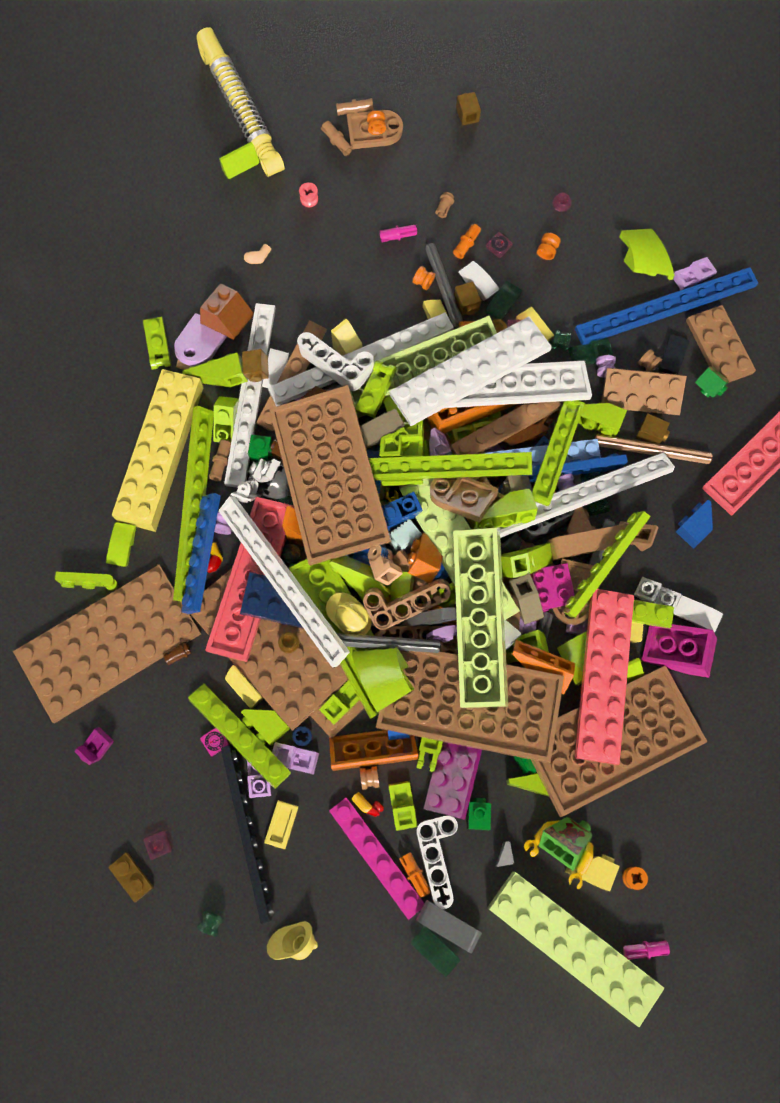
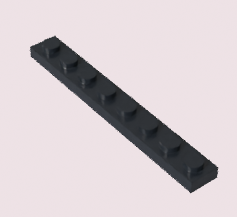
M225 746L221 748L259 919L260 923L263 924L272 920L271 916L274 915L272 903L267 902L266 893H269L266 879L262 880L261 871L264 870L261 857L257 858L255 849L259 848L256 835L252 836L250 828L254 826L251 813L247 814L245 805L249 804L246 792L242 793L240 785L244 783L241 771H237L236 763L239 762L236 749L232 750V747Z

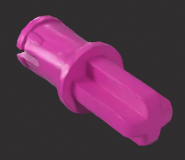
M396 225L395 228L379 230L381 242L397 239L400 241V238L417 235L416 225H409L398 228V225Z
M666 940L651 943L643 941V944L624 946L623 954L628 960L639 958L650 960L651 957L668 956L670 949Z

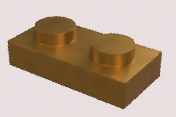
M128 852L108 867L134 903L154 888Z

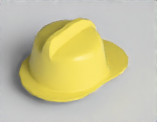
M342 592L334 594L327 601V616L344 634L366 635L371 628V618L366 608L355 597Z
M303 921L278 929L268 941V955L275 960L290 957L296 960L305 959L313 949L318 947V943L312 934V926L310 923Z

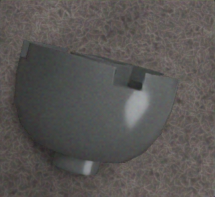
M282 460L279 461L281 462V467H278L273 480L266 483V485H269L267 491L263 490L262 495L275 501L286 500L291 495Z

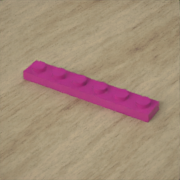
M345 798L329 810V812L409 920L423 908L424 902L349 800Z

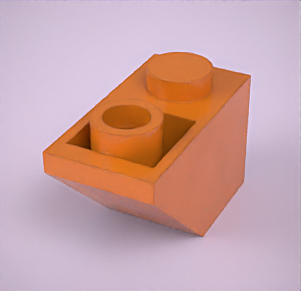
M422 533L420 538L415 539L411 545L410 550L413 552L407 561L410 564L408 573L430 583L440 571L443 556L427 534Z

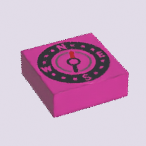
M216 728L200 738L211 757L219 753L222 747L230 745Z

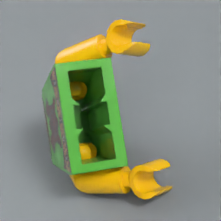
M566 817L560 821L546 822L534 835L535 839L528 840L524 844L526 851L530 847H534L530 852L531 857H535L539 853V845V847L572 871L576 868V873L571 874L569 877V885L574 878L580 880L577 889L582 887L583 873L586 874L593 860L592 834L589 832L591 828L584 820L576 823L571 818Z

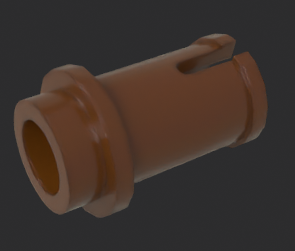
M186 642L183 644L179 643L178 647L163 653V657L166 663L171 665L184 657L188 658L191 650Z

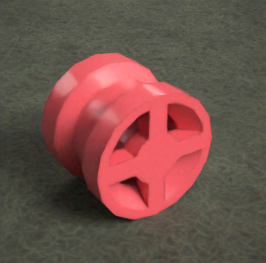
M309 182L301 185L299 194L302 205L305 207L315 206L319 199L316 185Z

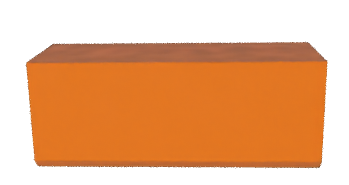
M388 730L335 736L332 739L329 737L331 769L333 771L418 759L416 740L413 735H410V738L389 740Z

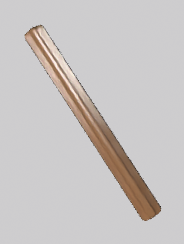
M599 434L595 436V439H598L599 447L649 455H658L664 452L668 458L710 464L713 457L711 452Z

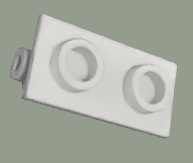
M255 479L241 482L238 490L231 493V495L237 497L236 499L240 502L248 503V501H253L256 497H261V495L256 494L259 484Z

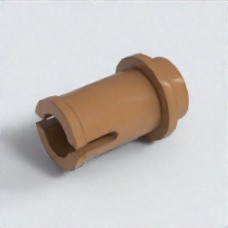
M444 192L441 195L440 204L435 212L441 218H446L450 206L454 203V195L449 192Z

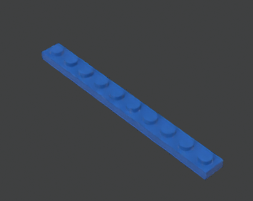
M751 267L577 325L575 331L583 346L754 288L758 285V281Z

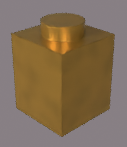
M475 92L457 96L456 109L462 126L479 122L481 109Z
M474 282L455 287L454 297L461 316L466 314L472 315L480 310L481 300Z
M262 349L242 352L243 374L252 382L268 379V356Z
M647 414L636 438L655 444H660L661 441L665 442L670 433L667 430L670 423Z

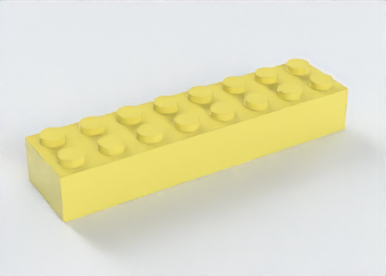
M162 369L112 512V516L117 522L136 525V527L156 532L191 428L193 407L198 406L204 389L200 378Z

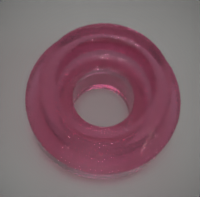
M559 193L553 199V207L557 211H567L571 206L570 196L566 193Z

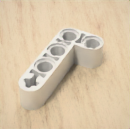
M305 332L299 335L297 342L301 355L340 385H348L350 391H356L370 378L374 367V358L371 353L367 351L360 352L349 361L313 334Z
M451 816L424 821L416 829L434 904L441 909H447L453 903V893L439 842L440 838L451 836L457 831L458 823ZM447 819L453 823V829L448 833L444 832L441 827L442 822ZM423 825H429L432 828V835L429 838H424L420 834V829ZM429 847H435L438 851V855L434 860H429L426 857V850ZM435 869H440L443 872V879L440 882H434L431 878V874ZM446 883L447 887H442L443 893L448 895L449 898L446 899L445 904H442L441 901H437V898L440 897L439 889L434 891L433 886H442Z

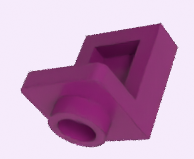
M98 727L93 730L83 745L75 749V753L79 755L83 762L91 765L102 759L114 740Z

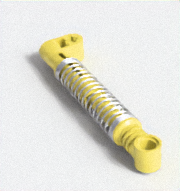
M207 27L200 30L197 34V43L202 60L205 65L209 64L214 78L217 79L216 82L219 84V88L222 89L221 92L224 93L229 107L232 108V113H235L234 117L237 118L242 132L245 133L244 136L247 138V142L253 143L266 176L269 177L285 170L280 154L275 151L271 143V135L267 127L264 126L265 124L261 116H259V112L256 106H254V102L249 96L244 83L241 81L231 58L224 53L212 28Z

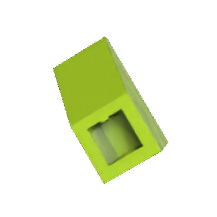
M219 396L214 404L213 442H220V440L232 442L239 398Z
M244 709L241 712L245 716L242 721L250 729L254 727L259 732L256 734V737L263 744L268 743L272 746L290 729L275 711Z

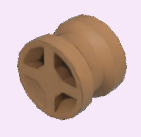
M650 349L638 361V365L644 366L648 372H653L663 359L656 357L654 351Z
M372 766L371 769L360 768L362 790L370 786L378 788L377 766Z

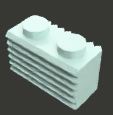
M407 519L404 525L401 524L400 527L394 529V532H391L390 538L392 542H389V549L393 555L402 549L407 554L411 552L410 548L413 541L419 539L422 535L411 520Z

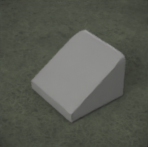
M509 841L503 842L495 865L496 867L514 863Z

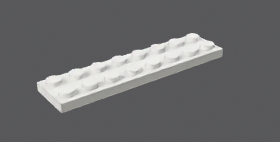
M528 316L389 391L390 396L409 425L412 426L549 352L551 345Z
M585 361L532 363L515 369L446 408L590 400L592 393Z

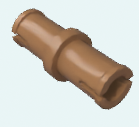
M372 98L359 101L352 99V102L336 103L338 116L374 111Z
M330 121L323 123L321 130L330 138L332 145H336L344 156L350 154L353 147L345 140L343 133L337 131Z
M220 440L217 453L212 459L214 463L209 474L211 480L221 481L224 468L228 465V455L231 448L229 441Z

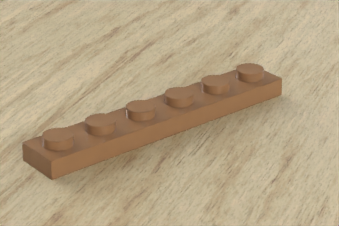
M309 320L303 333L309 332L322 341L327 329ZM298 343L277 383L307 370L310 362L301 355ZM270 395L256 424L274 433L275 429L270 409L276 407Z
M560 401L526 403L453 443L450 449L454 455L480 454L561 409L562 404Z

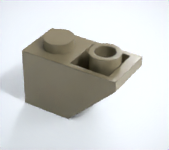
M522 475L507 476L505 482H503L501 494L507 495L509 492L529 488L532 492L529 477Z
M527 574L511 580L508 589L520 610L519 614L523 624L526 625L544 618L539 594L531 575Z

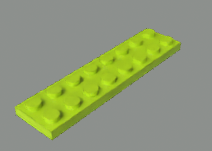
M305 559L290 567L289 570L333 630L336 633L344 634L327 616L326 604L329 598L336 593L343 592L350 595L351 593L340 574L332 569L330 560L310 566L308 560ZM371 629L366 634L369 636H374ZM347 647L350 653L340 665L371 719L378 715L379 712L375 710L363 687L352 653L356 650L366 651L373 650V648Z

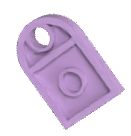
M195 313L175 341V355L179 361L189 366L207 363L213 358L227 336L200 324V315ZM188 353L194 354L193 357H187L185 355Z

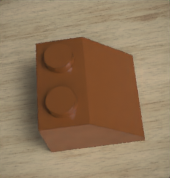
M220 283L200 307V324L234 340L253 317L254 313L237 291Z

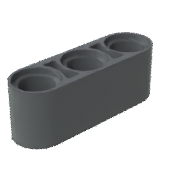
M575 509L566 512V514L548 519L549 522L543 521L520 531L521 538L525 542H535L569 523Z
M426 900L416 919L422 925L471 954L482 935V932L428 900Z

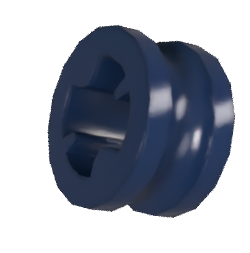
M306 727L295 729L293 732L294 743L299 747L309 745L312 740L311 731ZM301 731L303 734H308V737H306L307 741L305 742L302 740L297 741L296 739Z

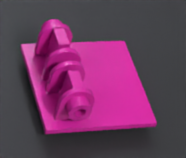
M568 563L541 568L530 574L538 591L543 612L549 611L551 608L565 606L568 599L575 596Z

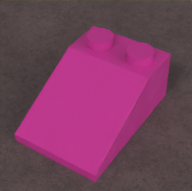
M674 624L669 629L650 625L642 661L661 667L666 665L668 669L681 673L709 678L717 637L714 631L709 629Z

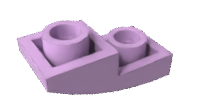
M247 761L249 798L271 796V785Z

